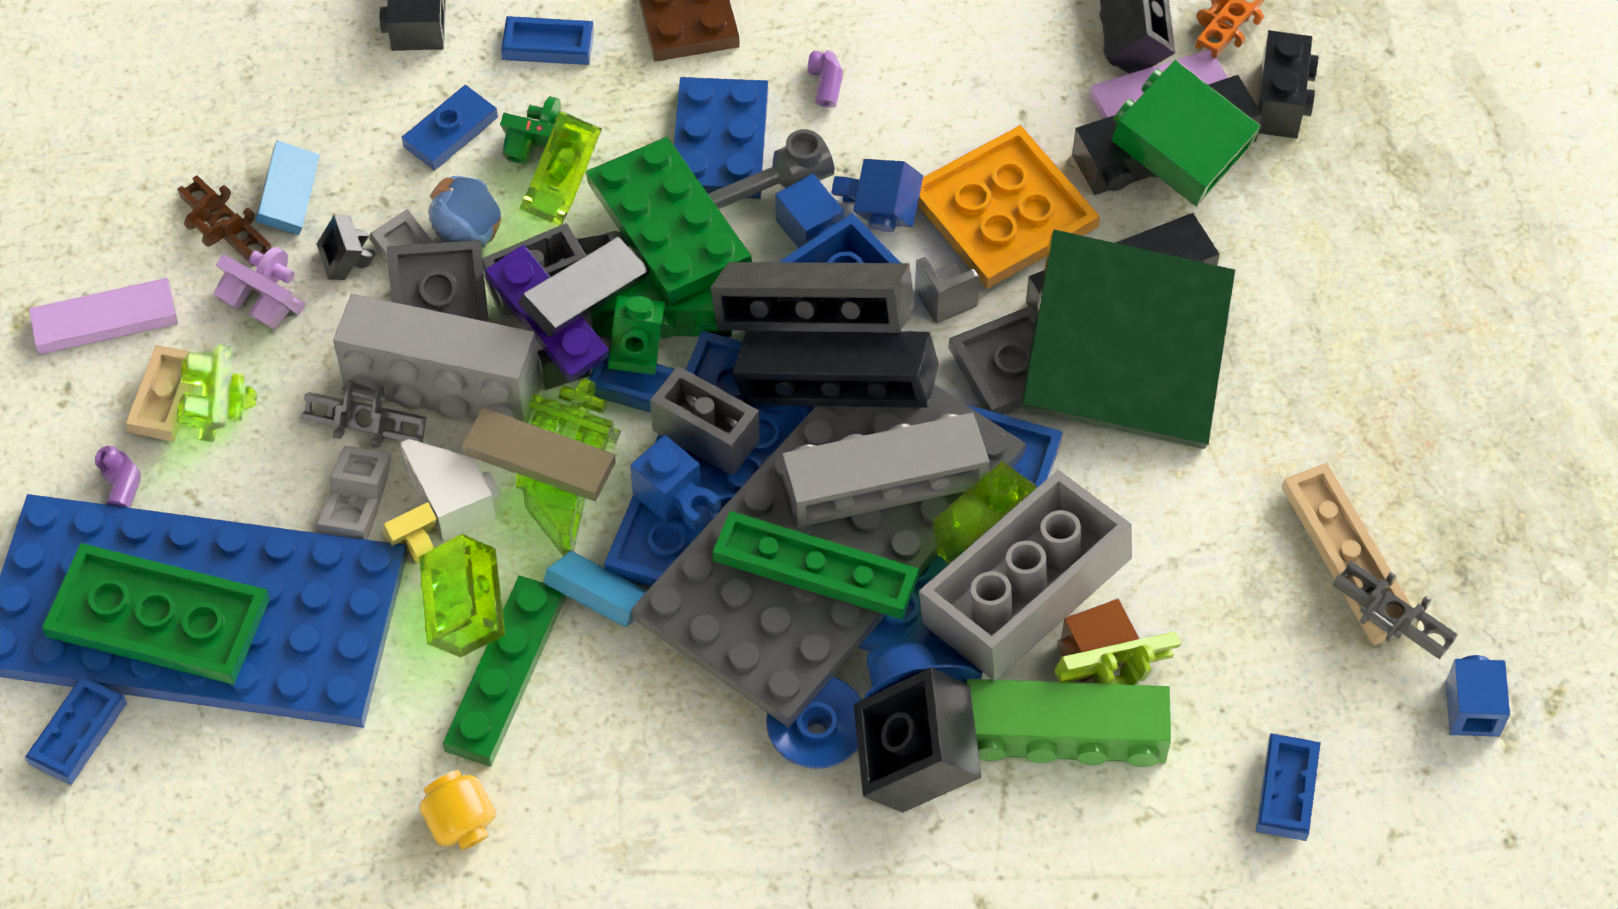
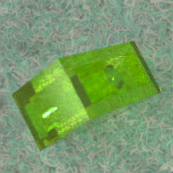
M560 111L519 209L556 225H562L574 202L602 128Z
M516 474V488L523 490L526 510L562 556L571 550L574 552L586 498Z

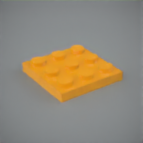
M1021 125L924 176L917 205L971 270L974 269L977 272L981 283L986 289L1046 257L1053 229L1084 236L1098 228L1100 222L1099 214Z

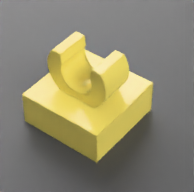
M427 502L384 523L382 535L391 546L406 544L416 564L433 555L434 546L427 532L435 528L437 518Z

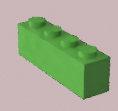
M967 679V684L970 685L980 760L998 761L1004 757L1027 758L1035 763H1048L1055 759H1072L1086 765H1099L1106 761H1125L1137 767H1149L1157 763H1166L1171 744L1170 686L996 680L994 682L992 679Z

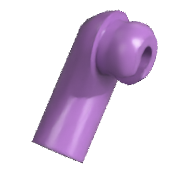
M816 50L812 51L808 60V72L812 75H820L815 103L823 107L834 108L837 106L843 78L842 67L833 52L828 50L825 53Z
M114 446L102 447L96 453L94 461L95 465L101 469V474L112 486L106 505L131 508L141 481V473L123 451H118Z

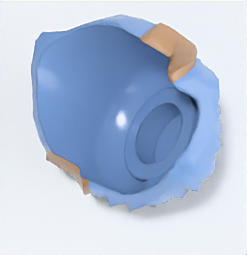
M459 175L450 178L446 177L437 184L430 194L432 202L428 210L429 221L432 223L431 227L436 231V234L443 243L481 240V247L485 248L486 244L495 238L501 222L500 208L489 193L487 185L480 179Z

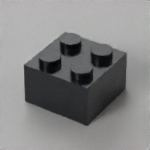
M931 667L853 704L863 797L903 813L982 778L970 685Z

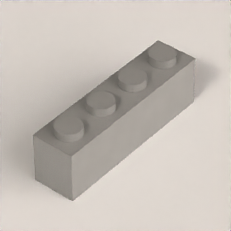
M974 413L963 415L946 414L935 421L912 426L900 424L884 432L865 436L853 434L844 437L840 441L818 446L812 444L799 446L793 451L783 453V481L798 528L987 487L990 461Z

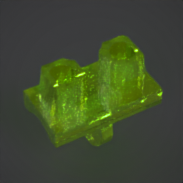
M218 344L212 354L188 352L181 364V382L203 386V393L201 396L184 392L179 400L176 422L198 428L199 440L213 442L215 440L216 430L224 428L226 425L227 409L228 420L241 421L242 411L251 409L257 404L258 393L255 389L245 386V375L233 373L230 380L231 346Z
M583 379L576 389L564 385L561 387L558 398L570 402L571 406L534 393L528 406L535 413L532 425L560 435L564 427L576 430L578 432L574 440L605 450L608 442L616 445L621 434L619 429L614 428L613 421L588 413L589 410H593L603 414L607 407V400L594 396L596 384L588 379Z

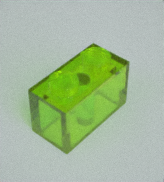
M462 533L419 557L420 584L425 618L424 628L427 644L462 658L505 635L496 548Z

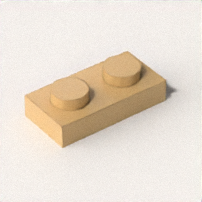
M155 345L125 423L130 434L175 442L204 364L201 353Z

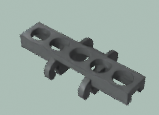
M349 380L347 386L342 387L341 393L344 394V399L308 392L304 396L306 404L301 419L337 427L333 432V438L341 439L347 427L375 433L376 436L372 439L371 446L377 448L381 446L384 437L400 441L411 439L423 442L427 417L382 408L383 402L386 403L387 401L383 386H378L374 392L356 388V382ZM354 398L373 402L372 405L354 402ZM313 402L327 405V414L325 416L316 415L312 410ZM360 409H367L371 412L370 417L373 418L370 426H363L358 422L357 414ZM350 410V417L347 420L348 411ZM387 418L396 421L395 428L392 431L385 429ZM403 421L418 424L417 434H406L402 429Z
M1350 561L1341 575L1339 574L1335 578L1333 586L1363 606L1360 610L1363 614L1360 623L1365 624L1370 620L1388 633L1385 639L1387 642H1391L1394 637L1400 639L1402 635H1405L1440 660L1455 642L1458 634L1425 612L1432 599L1425 596L1421 604L1418 603L1413 608L1388 591L1397 577L1396 574L1390 572L1386 580L1380 581L1356 563ZM1350 576L1359 578L1362 581L1363 587H1357L1346 578ZM1373 590V592L1371 593V595H1369V594L1366 593V592H1368V591ZM1388 605H1397L1403 610V614L1400 618H1392L1386 614L1385 608ZM1418 620L1423 623V631L1413 626ZM1431 633L1441 635L1444 638L1445 644L1442 646L1428 635Z

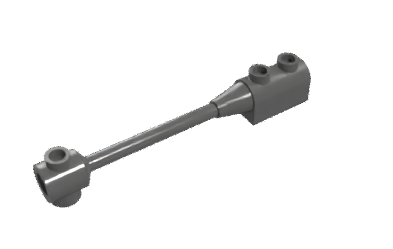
M800 129L788 136L785 147L774 151L772 167L713 191L708 195L718 209L777 184L787 188L813 173L819 181L834 175V162L828 146L819 134L812 130ZM565 223L482 258L485 275V269L524 244L548 275L552 277L617 237L628 247L630 245L621 232L617 230L575 238L568 224ZM485 277L488 290L499 312L503 316L508 313L515 315Z

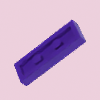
M524 244L485 269L487 280L527 330L535 332L536 341L570 383L609 357V349L583 317L549 337L518 304L523 293L550 278Z

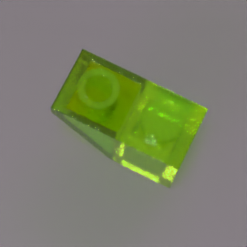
M1001 461L933 520L935 542L938 545V556L949 564L953 562L1038 487L1004 461Z

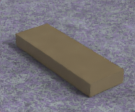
M484 407L480 410L461 445L464 455L595 502L616 464L615 454Z

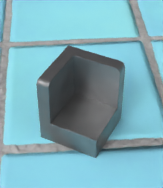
M926 257L916 260L915 291L936 324L977 307L980 277L974 269L963 273L955 262L935 271Z

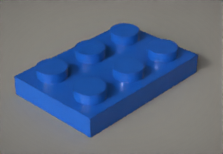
M680 77L674 146L708 194L763 171L768 80ZM762 191L746 198L761 199Z

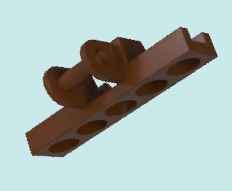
M196 175L192 178V184L186 188L180 186L177 189L180 198L193 209L185 218L184 225L189 230L197 228L203 234L202 243L205 246H212L224 238L248 262L253 253L248 248L249 245H261L263 248L260 253L263 255L272 248L271 244L251 226L255 213L250 208L244 210L243 214L245 217L242 218L238 213L235 214L225 205L231 195V191L227 186L223 185L220 187L219 191L221 194L219 196ZM200 190L205 193V196L197 200L191 193ZM223 217H230L227 220L222 219L221 221H219ZM241 231H246L248 236L240 241L236 235Z

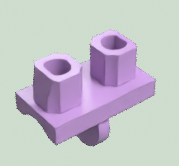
M277 247L271 248L264 255L254 251L250 256L249 262L257 267L256 272L222 254L216 266L224 274L213 294L218 299L240 310L251 291L257 292L260 296L248 315L272 330L278 327L289 311L298 316L300 315L306 304L293 297L291 291L277 284L279 279L288 284L295 275L294 271L287 268L288 255L285 251Z

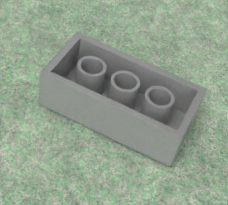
M351 294L333 338L344 387L347 386L349 380L356 382V388L374 392L378 386H383L387 401L396 402L408 409L425 408L442 412L446 416L455 419L465 417L476 419L480 410L484 407L528 423L542 384L535 332Z
M1057 470L919 590L923 625L995 682L1132 559V524L1064 473Z

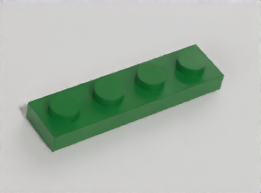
M729 511L713 549L714 562L902 620L919 574V568L733 511Z
M518 576L443 741L445 752L492 767L565 602L566 596L543 582Z

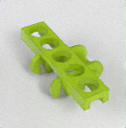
M1174 631L1068 655L1061 658L1054 672L1059 682H1070L1093 676V683L1137 685L1138 682L1145 681L1151 672L1150 663L1173 658L1174 652L1172 649L1180 647L1181 642ZM1125 662L1120 670V675L1114 676L1113 671L1118 669L1117 663Z

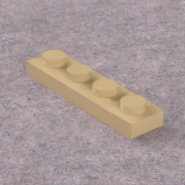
M1328 463L1284 478L1282 490L1334 580L1339 574L1341 575L1350 561H1353L1380 581L1386 580V577L1392 571ZM1354 576L1346 578L1357 587H1363L1362 581ZM1395 579L1388 591L1412 607ZM1373 590L1368 591V592H1366V593L1369 594V595H1371V593L1373 592ZM1343 593L1360 623L1363 615L1360 610L1363 606ZM1388 605L1385 608L1386 614L1389 617L1400 618L1403 614V610L1397 605ZM1370 620L1365 624H1361L1373 646L1386 641L1388 633ZM1418 620L1413 626L1417 628L1420 621Z

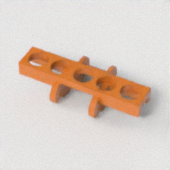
M1210 0L1212 6L1208 10L1201 9L1196 14L1198 22L1206 29L1197 38L1195 48L1201 50L1204 47L1212 51V57L1217 58L1233 38H1235L1234 45L1238 48L1241 47L1245 37L1238 28L1251 15L1254 16L1253 23L1255 25L1261 23L1264 15L1259 6L1265 0H1255L1251 3L1246 0ZM1211 37H1214V38L1220 40V42H1218V43H1212V42H1209L1208 40H1209Z

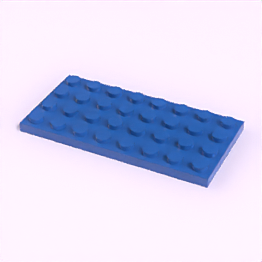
M27 494L0 574V677L74 687L79 678L84 676L125 695L364 728L408 555L406 545L395 544L391 546L388 542ZM80 543L267 589L270 597L269 603L235 684L46 637L42 626Z

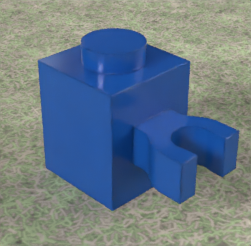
M863 159L860 179L834 176L831 194L843 196L842 201L846 204H854L853 212L867 220L869 228L882 232H894L896 226L913 228L923 175L905 161Z
M666 435L630 464L633 495L666 524L681 512L684 522L695 531L701 526V515L693 510L694 507L704 505L714 514L721 508L720 497L709 489L701 488L700 464Z

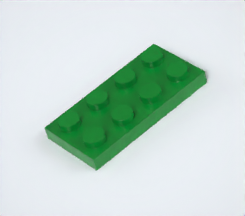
M668 136L586 171L589 186L636 256L650 269L648 274L669 305L712 286L728 262H752L751 254Z
M80 543L42 629L45 636L234 685L270 597L267 589Z

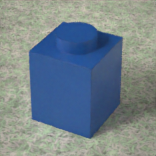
M814 173L775 194L776 222L798 248L844 219V209Z
M1481 655L1454 659L1445 681L1450 735L1500 737L1510 717L1505 660H1489Z

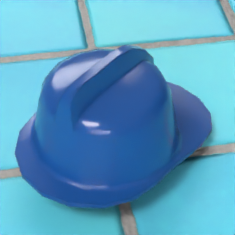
M898 643L872 650L868 653L867 666L872 688L867 691L863 699L931 667L966 684L967 679H980V674L975 669L963 665H943L935 652L921 643Z

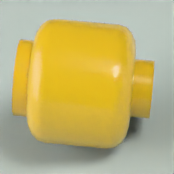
M456 770L436 779L423 789L426 796L421 801L419 810L439 845L445 847L458 843L461 851H464L489 837L485 828L495 819L496 811L477 777L473 775L462 776L461 772Z

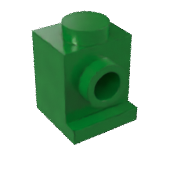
M618 296L613 321L608 369L655 375L665 302L650 300L643 296Z

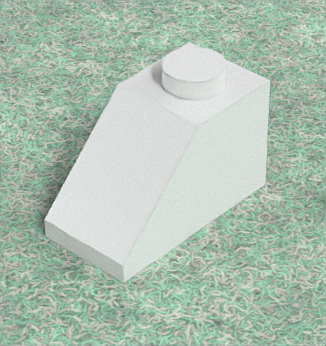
M411 439L400 442L405 468L423 503L428 502L437 518L435 527L443 542L496 519L493 500L499 498L498 489L489 471L481 474L473 457Z

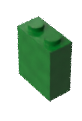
M1174 60L1164 72L1156 69L1148 77L1141 88V91L1144 93L1136 102L1128 99L1121 106L1113 118L1117 126L1111 141L1197 207L1252 146L1261 125L1178 61Z

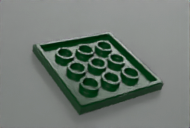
M1053 229L1049 240L1020 409L1205 449L1209 444L1235 269Z

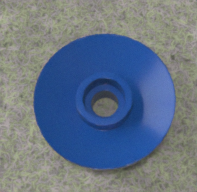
M832 677L789 728L767 713L766 726L769 739L779 754L796 765L814 769L838 765L849 759L858 750L853 704L862 699L850 685ZM820 724L826 730L823 733L815 734L809 732L808 728L811 725Z

